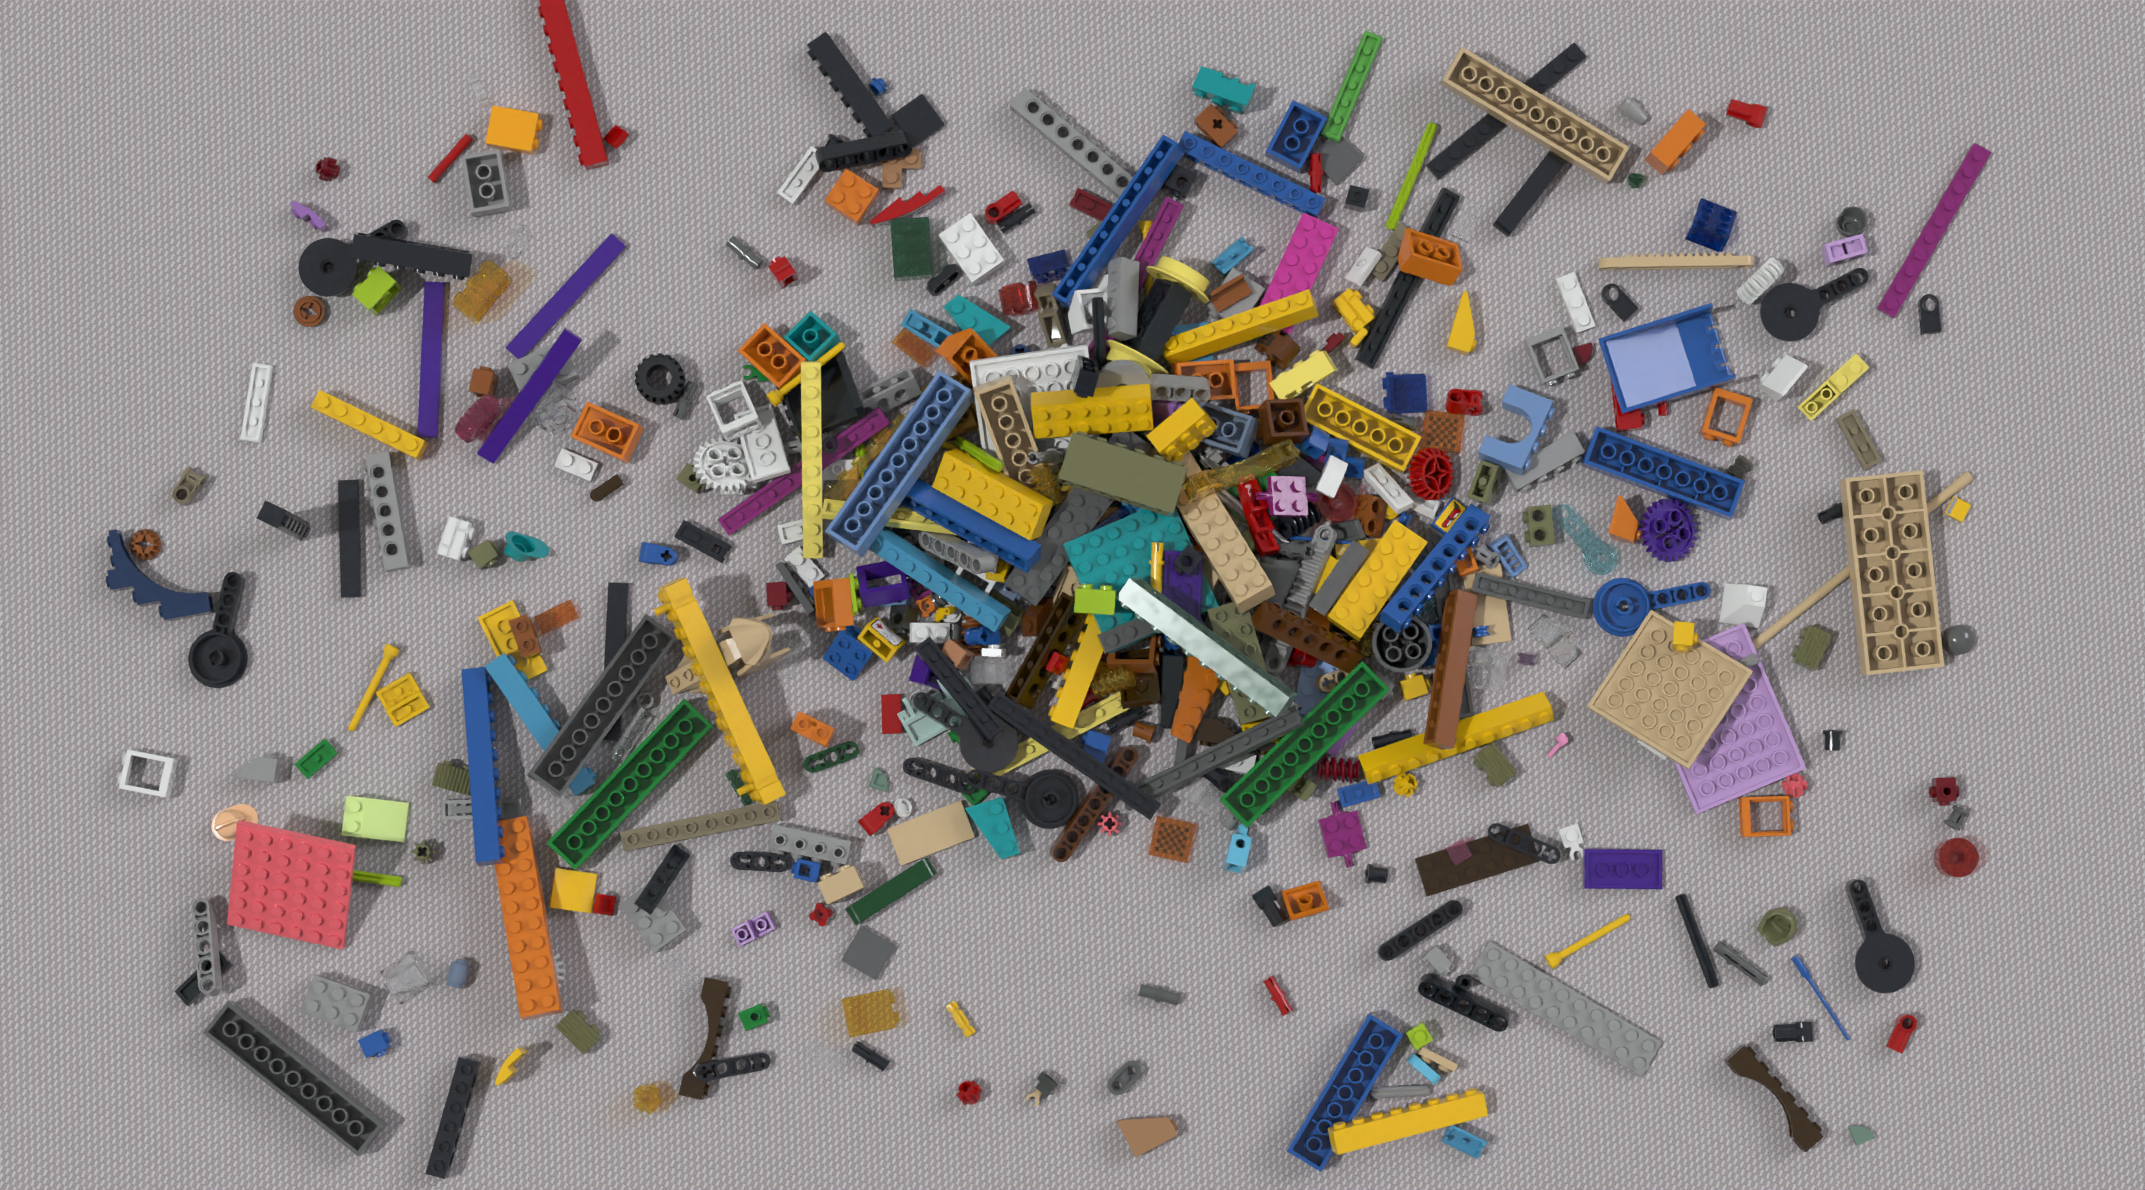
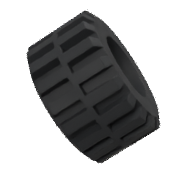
M657 353V355H649L650 357L647 359L645 357L642 360V364H638V370L635 371V384L638 391L647 401L653 402L656 405H666L667 402H674L676 397L681 396L680 393L684 390V383H686L685 373L681 365L675 358L667 354ZM657 369H667L672 376L670 384L662 390L653 389L649 384L650 375Z

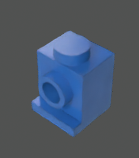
M797 859V862L792 864L791 873L794 874L793 878L818 883L822 864ZM804 867H809L810 872L808 874L803 873Z

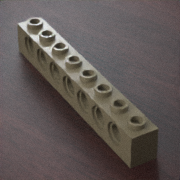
M772 801L766 805L757 804L621 831L620 834L623 850L628 852L782 820L778 801Z

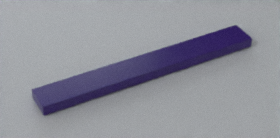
M611 233L505 348L517 359L526 356L624 251L626 246Z
M425 281L417 430V437L438 438L445 282Z
M566 328L563 330L477 451L478 455L492 464L495 463L581 343L582 338Z

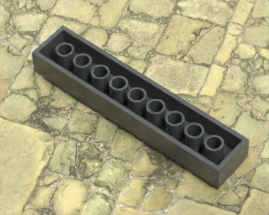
M1132 431L1110 433L1106 438L1108 444L1115 445V443L1126 445V449L1134 451V449L1143 450L1146 452L1145 455L1152 449V446ZM1070 487L1048 517L1042 535L1033 539L1041 545V558L1028 573L1013 565L1003 584L1029 604L1036 606L1069 562L1062 544L1090 533L1113 502V499Z
M645 614L527 776L560 799L677 639L675 634Z
M227 1001L203 1031L204 1035L358 1157L366 1152L387 1125L384 1120L234 1001Z

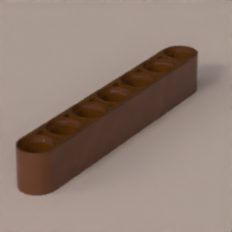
M1128 745L1121 746L1107 766L1112 770L1114 767L1119 766V775L1125 778L1136 763L1138 752L1135 748ZM1126 750H1130L1132 753L1131 758L1125 760L1123 757ZM1097 783L1090 789L1050 847L1049 853L1054 860L1065 862L1070 858L1113 796L1108 791L1102 792L1101 786ZM1092 799H1097V807L1091 809L1090 801ZM1086 815V823L1080 825L1078 822L1079 817ZM1074 831L1075 839L1068 841V833ZM1060 847L1063 848V856L1056 857V850Z

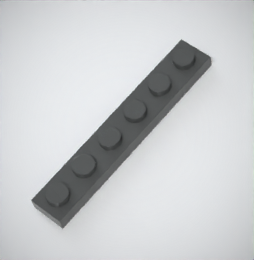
M1478 572L1475 573L1471 590L1473 593L1584 620L1587 617L1590 603L1589 599Z

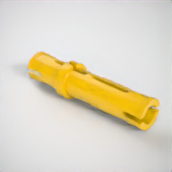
M1151 542V560H1149V564H1151L1150 585L1162 593V568L1165 565V561H1163L1164 543L1158 542L1157 551V543Z

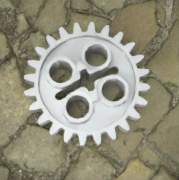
M719 437L718 442H716L712 438L710 444L705 441L704 447L699 446V450L695 453L693 460V472H696V479L701 478L700 485L706 483V489L712 487L713 493L720 490L721 495H723L724 491L731 495L732 490L738 494L740 488L745 491L747 485L751 486L752 480L742 443L738 445L737 439L733 442H726Z

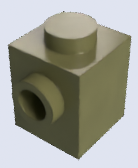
M687 463L677 477V481L697 494L699 491L703 492L707 484L700 485L701 478H695L696 472H693L694 467Z
M486 539L470 550L468 554L476 566L483 570L487 566L491 568L498 563L497 559L501 557L498 552L501 550L495 541L491 543L490 540Z

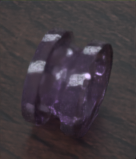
M1518 653L1520 657L1517 660L1518 664L1534 666L1533 659L1536 657L1535 655Z

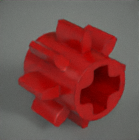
M975 1080L972 1082L964 1081L958 1087L959 1093L956 1095L964 1105L967 1103L973 1105L980 1100L979 1093L982 1092V1089Z

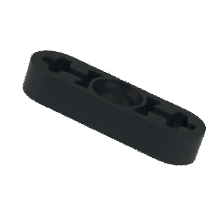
M736 852L730 858L731 866L737 870L783 872L788 867L787 858L780 854ZM738 855H741L742 859H748V855H752L750 859L751 868H747L748 863H741V866L738 867L734 859H737ZM758 856L763 857L765 860V864L761 868L755 867L753 863L754 859ZM767 857H771L770 861H777L778 858H781L784 866L777 869L776 865H770L771 869H767Z

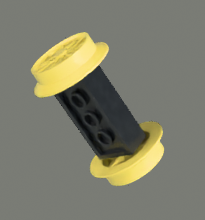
M1162 256L1156 266L1146 267L1147 272L1156 280L1138 311L1137 337L1122 341L1121 343L1106 340V344L1110 348L1106 356L1107 363L1115 360L1136 362L1144 368L1151 379V373L1169 374L1162 366L1156 363V360L1161 356L1166 342L1170 340L1175 325L1179 323L1181 314L1190 303V298L1202 303H1208L1209 301L1204 292L1210 282L1189 266L1166 256Z

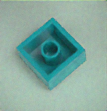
M812 311L807 313L783 337L807 362L818 360L841 342L837 333Z

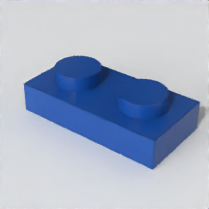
M1366 781L1337 789L1342 808L1380 797L1376 782L1368 785Z

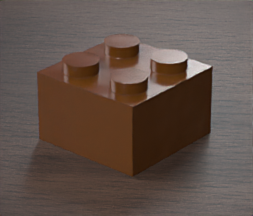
M1302 398L1265 400L1258 408L1264 445L1302 444L1308 437L1309 432Z

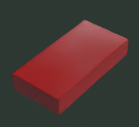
M901 694L881 695L882 734H902V722L897 713L901 712Z

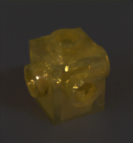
M640 1084L633 1092L635 1096L632 1100L635 1102L634 1106L640 1112L645 1110L649 1115H652L665 1098L659 1094L660 1090L654 1084H645L644 1086ZM645 1095L649 1096V1101L645 1100Z

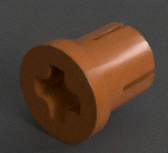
M1137 721L1132 736L1146 740V743L1151 744L1157 725L1152 724L1151 726Z

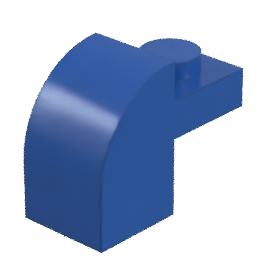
M1310 424L1307 426L1308 437L1302 444H1294V447L1316 460L1326 452L1330 435L1315 425Z

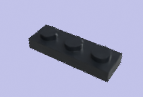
M219 951L222 976L233 964ZM211 962L206 965V971L211 969ZM197 970L174 991L186 1006L189 1007L203 994L198 987ZM213 982L208 984L207 990L213 985Z

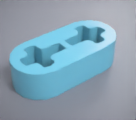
M1414 1053L1408 1058L1407 1062L1431 1083L1436 1085L1441 1080V1077Z

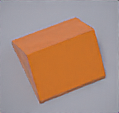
M1319 880L1281 891L1289 921L1329 910Z

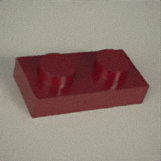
M1077 188L1069 207L1100 222L1104 220L1113 205Z

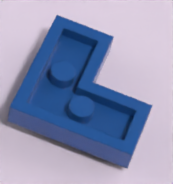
M1330 438L1324 467L1329 456L1332 455L1348 463L1344 474L1345 477L1362 479L1365 458L1346 456L1348 440Z

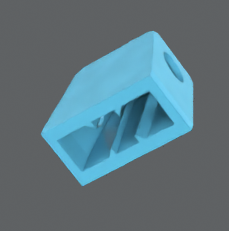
M1238 825L1237 833L1232 834L1223 867L1224 870L1243 873L1252 838L1248 837L1250 827L1246 829L1243 825ZM1236 844H1240L1242 848L1237 847Z

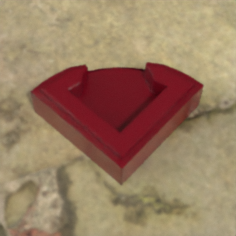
M1592 342L1572 348L1578 366L1583 365L1591 356Z

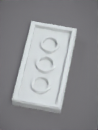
M772 404L755 408L762 427L740 436L753 484L791 473ZM747 410L734 414V418L737 420L750 414L751 411Z

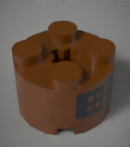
M1281 330L1263 335L1254 347V350L1261 355H1266L1268 357L1266 361L1270 360L1272 366L1276 367L1277 365L1281 370L1285 371L1301 351L1300 346L1288 335L1281 334Z

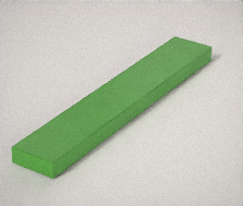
M1365 30L1321 136L1339 143L1383 37Z

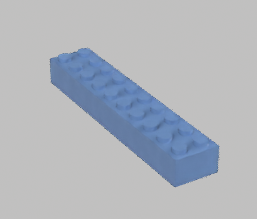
M940 370L937 372L825 530L833 540L861 558L864 556L975 399L972 391Z

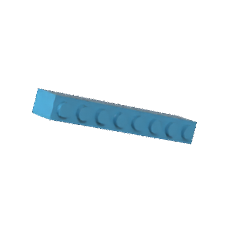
M885 526L869 547L870 551L993 632H996L1004 625L1012 611Z
M503 653L487 664L485 668L540 747L545 751L562 726L557 719L553 720L549 715L551 710L547 704H541L538 699L540 695L535 687L530 688L526 681L529 679L523 670L519 672L515 667L518 663L511 654ZM584 765L568 787L575 796H578L596 783L595 778L597 776L591 768L587 769Z

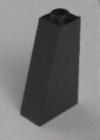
M1159 648L1161 664L1158 665L1162 703H1158V722L1163 728L1172 729L1175 711L1178 709L1180 701L1178 699L1179 694L1182 691L1183 655L1179 649L1173 650L1171 648L1168 651L1165 648Z

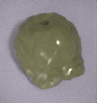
M1784 907L1775 908L1765 913L1762 921L1757 926V930L1771 945L1776 947L1787 943L1794 937L1798 930V922L1796 916Z

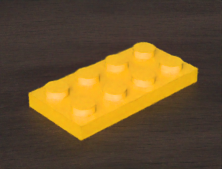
M514 600L477 617L497 657L503 653L511 654L518 663L515 667L519 672L523 670L529 680L548 671L541 654L526 660L521 657L508 622L521 616Z

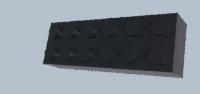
M355 232L350 258H354V262L366 264L367 260L373 261L375 266L386 267V264L394 265V269L405 270L408 267L414 268L413 272L425 274V271H432L435 276L445 277V274L453 275V279L465 280V277L469 278L473 252Z

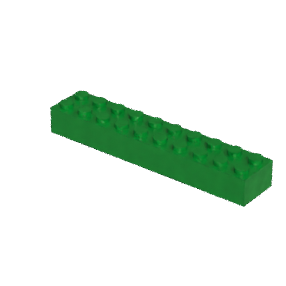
M1362 661L1302 719L1304 726L1286 734L1219 801L1247 829L1383 698L1390 689Z
M683 699L549 839L547 844L574 870L578 871L711 732L714 726L686 699Z

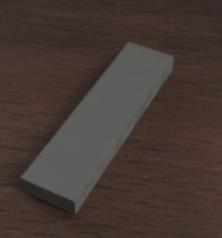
M1352 540L1309 603V606L1326 617L1370 553V550Z

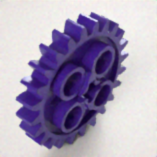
M1659 499L1657 502H1652V506L1646 507L1648 512L1642 513L1645 520H1639L1643 524V527L1638 528L1639 531L1643 532L1639 538L1645 540L1642 546H1648L1646 553L1652 552L1651 557H1658V561L1674 562L1678 561V559H1684V554H1690L1689 548L1695 547L1692 541L1697 540L1693 536L1694 533L1698 532V530L1694 529V526L1698 523L1692 522L1695 515H1689L1691 508H1685V503H1679L1678 499Z

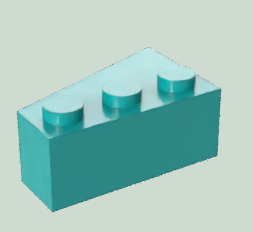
M1201 66L1191 90L1194 92V95L1201 99L1205 97L1211 99L1213 104L1220 107L1225 105L1236 114H1245L1254 94L1256 84L1250 83L1247 86L1240 83V79L1236 77L1230 79L1223 76L1224 74Z
M959 294L943 306L944 311L961 331L972 328L990 348L1011 331L1009 325Z
M1003 797L965 808L1001 860L1020 854Z

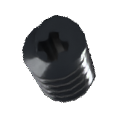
M1308 502V516L1278 517L1277 526L1281 535L1285 538H1290L1292 535L1294 536L1308 529L1309 526L1312 527L1315 523H1320L1321 513L1318 507Z

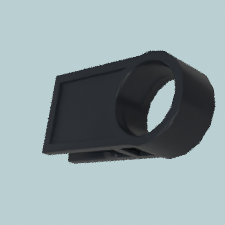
M1608 284L1602 289V300L1623 322L1638 310V307L1616 284ZM1606 288H1615L1618 292V298L1614 301L1606 299L1604 296Z
M1932 294L1924 295L1918 301L1921 335L1939 334L1941 332L1939 301ZM1924 298L1932 299L1935 303L1934 310H1924L1922 300Z

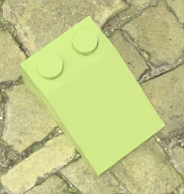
M346 796L342 835L405 842L409 803Z

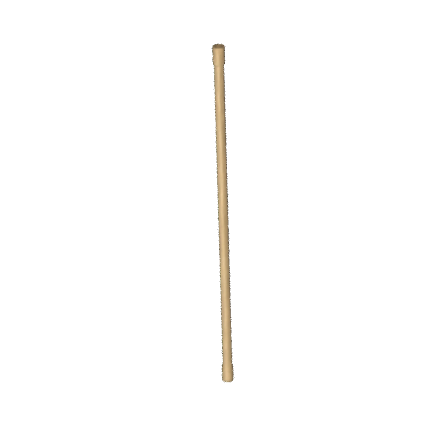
M1965 471L1952 484L1927 503L1928 514L1957 491L1962 490L1974 480L1971 474ZM1849 565L1753 639L1752 642L1755 649L1757 650L1846 580L1850 576Z

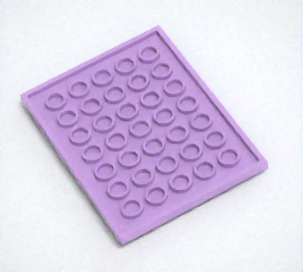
M1744 623L1702 640L1736 661L1751 654H1756L1759 662L1749 667L1753 674L1691 768L1687 770L1674 762L1695 814H1699L1806 769Z

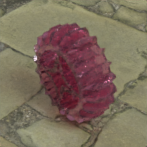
M491 395L482 396L460 418L455 427V433L466 443L475 441L497 419L502 405Z

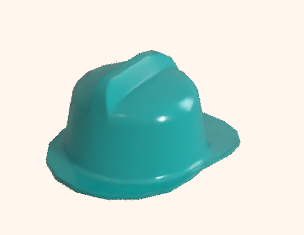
M515 531L506 533L507 544L504 554L515 561L524 562L531 557L545 558L549 555V547L543 541Z

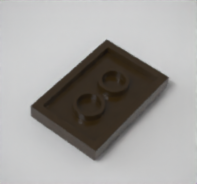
M1150 648L1120 653L1119 659H1149ZM1158 665L1157 673H1118L1123 709L1162 703Z

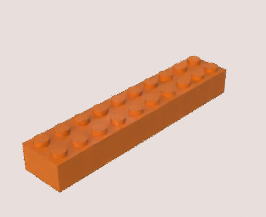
M527 816L500 821V826H503L504 838H501V846L505 847V857L502 858L503 864H495V871L520 1018L525 1021L563 1013L531 821Z

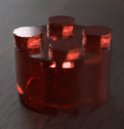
M1027 281L1028 285L1022 284V282L1013 283L998 289L1002 312L1005 316L1023 315L1022 311L1027 310L1029 312L1039 311L1037 305L1039 302L1034 295L1037 289L1036 281Z
M1341 483L1334 498L1320 493L1316 506L1321 513V518L1325 521L1339 523L1349 520L1357 508V497L1349 485ZM1335 499H1339V503L1342 504L1338 508L1332 503Z
M1963 838L1944 840L1938 844L1934 851L1935 867L1946 877L1959 878L1971 874L1979 860V854L1975 846ZM1953 854H1958V861H1953L1955 859Z

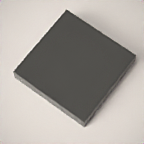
M1341 136L1339 143L1326 139L1314 152L1322 153V171L1336 186L1364 158L1343 136Z
M861 926L844 954L842 961L876 980L896 945Z

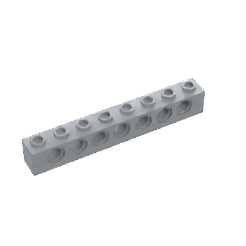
M1024 87L1010 104V109L1116 198H1119L1126 187H1120L1117 182L1120 179H1125L1129 184L1133 178L1128 173L1129 170L1123 164L1115 163L1110 153L1107 151L1102 152L1097 148L1099 145L1090 138L1088 140L1085 138L1080 128L1077 126L1072 127L1068 124L1069 120L1063 114H1056L1051 104L1047 101L1043 103L1038 99L1039 95L1034 90H1028ZM1031 105H1036L1039 110L1036 113H1031L1028 111V108ZM1046 117H1050L1054 122L1051 125H1045L1043 120ZM1066 130L1069 134L1067 137L1061 138L1058 136V132ZM1081 142L1084 147L1081 150H1075L1073 144ZM1095 154L1099 159L1092 163L1087 158L1089 155ZM1105 167H1111L1113 173L1106 175L1102 170Z

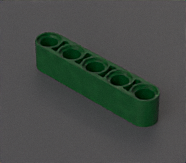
M925 857L851 904L845 910L856 926L929 880L937 872L929 859Z

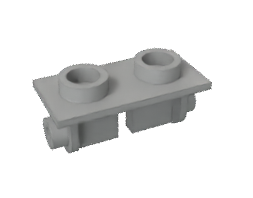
M1209 446L1204 451L1205 455L1199 453L1202 458L1199 461L1206 469L1209 467L1214 472L1213 477L1218 483L1221 484L1223 482L1227 486L1226 480L1228 478L1232 480L1236 475L1234 473L1235 470L1226 461L1219 465L1218 462L1223 457L1215 448Z

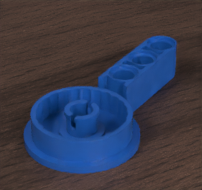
M1616 578L1603 584L1596 592L1592 605L1593 615L1597 624L1605 632L1613 636L1627 637L1636 633L1650 610L1655 611L1657 609L1702 601L1710 595L1711 589L1707 583L1697 582L1649 592L1632 579ZM1698 586L1702 587L1705 591L1703 597L1696 594ZM1678 590L1685 593L1684 600L1677 598L1676 593ZM1659 594H1663L1666 597L1665 604L1658 602L1657 596ZM1620 602H1625L1628 605L1626 612L1617 608Z

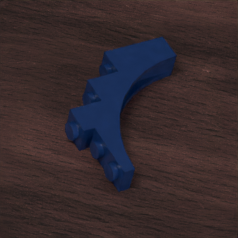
M117 529L109 530L107 543L109 548H112L113 555L110 556L112 567H115V569L107 571L106 584L108 588L110 587V590L116 592L134 588L135 591H132L133 601L137 602V605L141 607L161 603V606H159L160 617H163V620L168 622L215 613L211 593L176 592L166 589L149 579L131 559L125 547L121 531Z

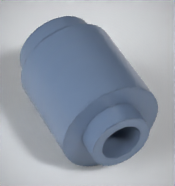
M457 958L455 962L451 961L446 979L448 980V986L463 989L471 967L467 965L468 961Z

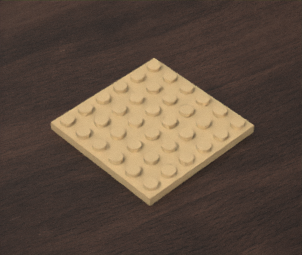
M1650 610L1587 705V708L1689 770L1753 674V671L1697 638V645H1693L1692 651L1687 653L1677 652L1672 649L1674 623Z

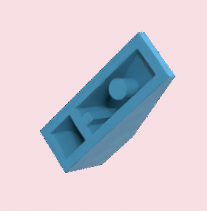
M912 309L909 310L901 324L902 327L937 348L948 336L953 335Z

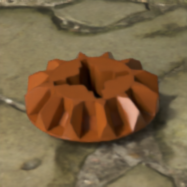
M305 296L296 302L293 314L296 321L302 326L313 327L320 324L324 318L325 308L318 298ZM310 307H313L312 310L316 313V315L310 314L307 318V313L302 309H310Z
M149 529L138 530L131 536L129 542L130 552L140 560L153 559L161 549L160 537L156 532ZM146 538V541L153 544V546L149 545L143 550V547L137 544L144 542Z

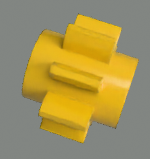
M1403 772L1393 780V789L1400 796L1405 794L1408 798L1417 790V780L1410 773L1405 775Z

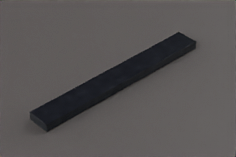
M608 582L604 670L626 641L628 583ZM622 714L603 740L621 741Z

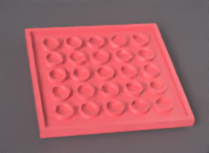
M239 820L236 826L227 925L343 950L346 941L356 845Z

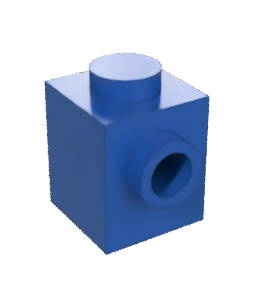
M383 1029L358 1040L366 1058L374 1055L378 1058L387 1054V1049L391 1048L390 1043L392 1042L388 1032H384Z

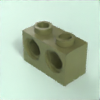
M1551 505L1529 506L1525 508V512L1522 513L1523 523H1527V531L1524 532L1525 543H1529V548L1554 545ZM1533 512H1539L1542 515V520L1539 522L1535 521L1532 518ZM1536 531L1543 533V541L1535 539L1534 533Z

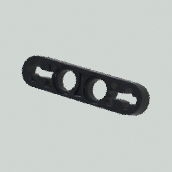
M908 758L903 763V770L907 775L965 795H971L977 789L973 787L968 789V791H964L965 787L959 785L958 789L955 788L958 783V777H962L960 781L966 783L965 775L916 758ZM915 762V766L921 768V764H924L921 776H918L919 771L917 770L909 772L907 764ZM928 768L936 770V775L932 779H928L925 776V771ZM952 774L955 781L952 785L944 783L945 775ZM969 777V780L971 781V783H972V784H975V783H976L975 780H974L973 778Z
M1499 823L1491 824L1487 828L1489 839L1547 864H1555L1560 859V851L1545 842ZM1499 827V831L1504 834L1508 830L1509 833L1505 837V842L1502 841L1504 837L1497 835L1496 838L1493 837L1491 829ZM1512 834H1516L1520 838V842L1516 846L1511 845L1509 842V837ZM1530 842L1537 843L1538 851L1536 853L1528 851L1527 846ZM1542 845L1546 847L1544 849V851L1551 852L1552 850H1554V855H1556V858L1551 859V861H1549L1548 856L1545 854H1542V857H1539L1538 855L1542 851Z
M754 1052L701 1062L694 1067L693 1074L700 1081H710L762 1071L769 1067L770 1057L763 1052ZM759 1056L765 1059V1062H762V1066L757 1063L751 1064L749 1058L751 1057L752 1061L759 1060ZM740 1059L746 1061V1067L743 1070H738L736 1066ZM720 1063L727 1065V1071L723 1074H719L717 1071ZM702 1067L706 1070H713V1073H705L704 1077L698 1074V1072L702 1070Z

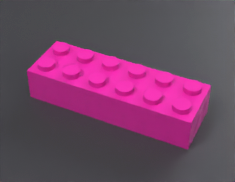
M1303 212L1260 306L1308 289L1311 290L1339 228ZM1294 325L1280 329V333L1290 336Z

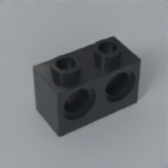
M1176 165L1170 173V177L1165 180L1160 189L1164 190L1166 188L1171 191L1170 194L1174 197L1186 199L1196 180L1197 174ZM1178 180H1185L1187 186L1179 188L1176 182Z

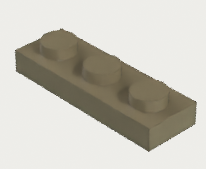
M1401 223L1398 224L1380 250L1382 257L1370 273L1381 282L1384 281L1398 260L1403 235L1407 228Z
M1854 409L1835 419L1863 471L1882 461Z

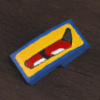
M1452 497L1430 526L1445 536L1467 507Z

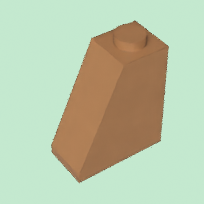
M1168 1116L1120 1119L1117 1121L1135 1158L1178 1135L1176 1131L1179 1130L1175 1120H1170Z

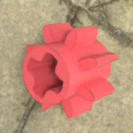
M1797 773L1786 777V781H1782V790H1785V795L1798 798L1803 795V790H1807V781L1804 780V776L1801 777Z
M1111 812L1108 813L1106 818L1101 815L1103 822L1097 823V825L1103 827L1101 833L1108 831V836H1111V831L1119 833L1116 829L1117 826L1122 825V823H1117L1116 821L1119 815L1111 817ZM1109 818L1112 819V822H1115V826H1112L1111 830L1104 826V822H1107Z

